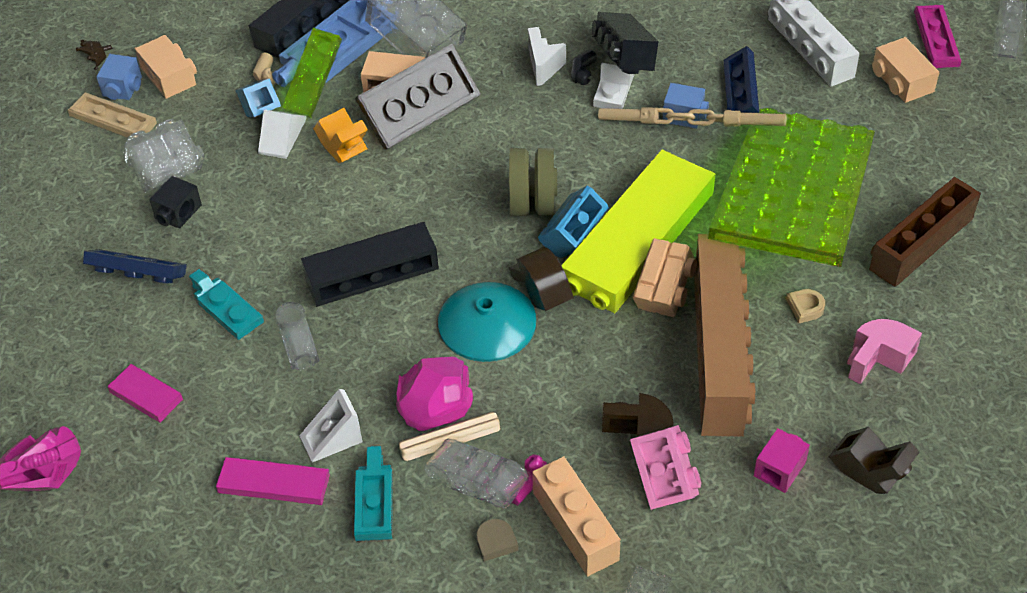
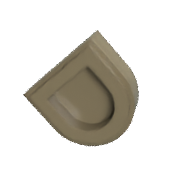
M491 519L481 524L478 528L477 545L483 561L519 551L514 532L507 522L500 519Z

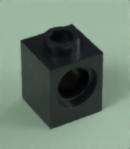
M173 175L149 199L156 221L163 226L171 225L178 229L202 206L197 186Z

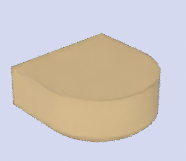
M803 289L787 293L786 300L798 323L815 320L822 316L825 308V299L819 292Z

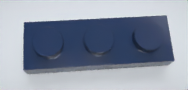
M745 46L723 60L727 110L741 111V113H759L754 52L748 46Z
M102 249L84 251L83 264L95 266L94 270L97 272L114 273V269L124 271V276L143 278L144 274L154 276L153 281L160 283H173V279L184 277L187 264Z

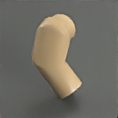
M268 53L260 55L253 70V77L257 81L270 78L274 86L276 82L270 71L274 61L272 55Z

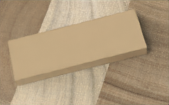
M86 92L68 109L69 116L139 142L157 124L155 117Z

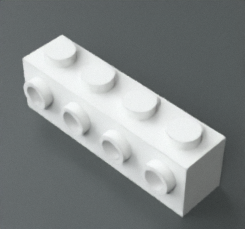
M771 0L768 20L830 87L855 78L860 53L809 0Z

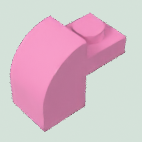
M877 319L863 324L856 332L853 351L847 362L851 366L848 378L861 384L876 362L902 374L917 352L922 333L901 322L889 319Z

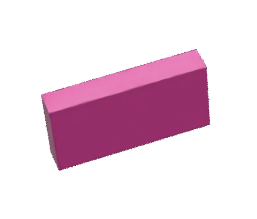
M130 364L108 385L111 394L159 423L183 400L180 392L133 364Z

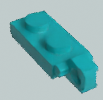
M200 269L189 275V278L192 280V287L197 290L193 294L198 304L237 340H240L264 322L263 315L224 281H221L219 278L211 281L209 276Z
M371 446L367 447V466H359L358 470H356L354 536L356 541L392 539L391 465H383L382 447Z

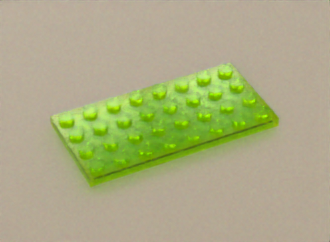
M759 108V113L785 114L773 108ZM798 113L786 114V126L750 125L710 224L708 239L842 267L875 131L868 130L861 125L847 126L838 124L830 119H811Z

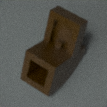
M542 247L516 259L518 264L509 267L513 279L525 283L535 308L547 311L574 298L560 262L547 247Z
M639 393V404L603 402L602 432L637 434V437L673 427V416L669 408L654 396Z
M865 427L847 433L828 457L844 475L874 493L887 494L897 480L904 478L912 470L911 463L919 454V451L911 441L887 448L870 427Z

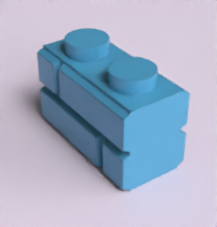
M585 186L567 197L549 221L547 227L538 236L539 241L559 258L572 254L609 208L608 204L591 187Z

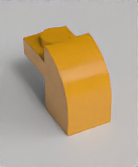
M345 108L318 120L313 128L324 148L338 163H342L368 149L362 140L368 131L363 120L353 124Z

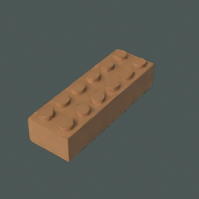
M698 234L696 250L697 268L694 275L701 436L744 437L745 424L752 423L751 404H755V383H750L749 376L753 374V355L748 354L747 347L751 346V327L746 326L744 321L749 319V300H744V295H742L747 293V274L742 273L741 268L745 267V248H739L738 235Z

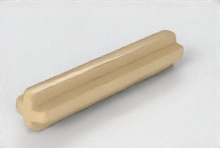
M495 412L480 415L403 440L399 443L400 454L404 461L416 459L498 432L500 430V422Z

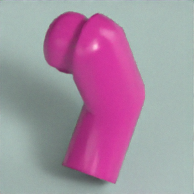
M529 456L524 463L526 471L505 492L506 499L518 506L533 490L532 471L547 465V462L543 461L541 456Z

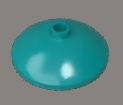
M482 282L461 288L445 301L439 312L438 328L445 345L457 355L474 361H498L515 355L530 342L536 330V312L528 297L516 288L502 283Z

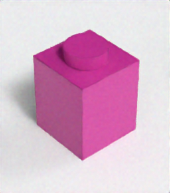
M777 428L756 459L754 477L786 493L806 463L810 444L804 442L797 435L788 434Z

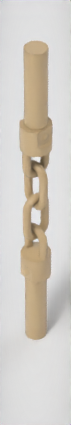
M642 107L641 109L600 108L598 112L599 120L641 121L642 124H669L673 120L687 121L691 125L708 126L714 122H723L725 127H740L741 125L786 126L787 122L786 114L741 113V111L725 110L724 114H715L712 110L693 109L688 113H674L669 108ZM659 112L667 113L666 118L668 120H659ZM693 114H709L707 115L709 121H693L695 119Z

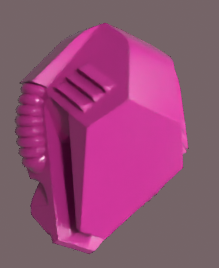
M456 357L422 358L403 376L399 375L396 407L408 426L418 431H426L437 426L456 422L458 419L465 417V414L472 405L473 393L472 389L468 387L469 368L464 365V361Z
M61 426L48 430L36 440L31 435L20 440L0 459V490L41 491L58 489L78 463L81 448L77 437L70 429Z

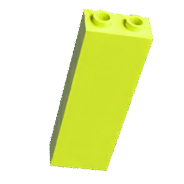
M662 149L561 265L567 276L573 296L579 295L591 301L596 308L600 310L607 309L615 314L636 289L652 240L655 238L672 243L677 239L712 196L716 174Z

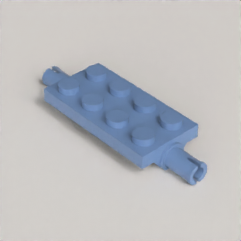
M394 0L348 1L279 54L280 63L283 66L272 73L274 81L278 85L281 84V87H286L297 76L302 75L314 83L323 86L397 27V17L389 14L386 10V7Z

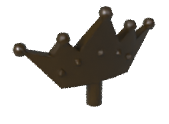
M81 40L80 45L82 47H77L76 51L90 55L87 59L96 62L94 70H97L98 66L106 58L104 51L111 50L112 46H102L99 41Z

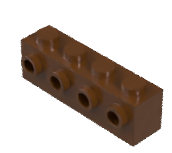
M954 176L928 200L918 206L908 217L898 223L894 229L875 243L870 252L872 260L869 270L892 286L896 287L974 218L981 192Z

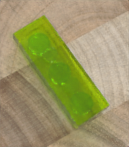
M315 28L312 29L282 105L285 111L312 118L342 42L339 35Z

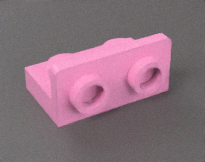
M679 425L630 439L650 510L689 500L699 495L698 488L701 487V479L695 466L691 467L687 454L691 451L690 442L687 434L684 431L681 432Z

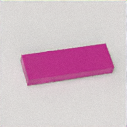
M915 6L914 14L929 62L935 68L960 67L961 58L944 6Z
M225 457L216 489L218 493L322 505L330 473L329 469Z

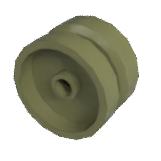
M510 148V216H527L530 211V197H535V210L538 216H554V196H557V168H554V148H538L535 152V167H530L529 152L526 148Z

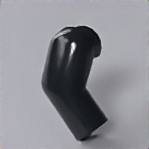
M587 50L573 59L571 78L574 83L578 82L581 85H587L591 79L588 77L591 76V72L586 70V67L597 60V55L593 50Z

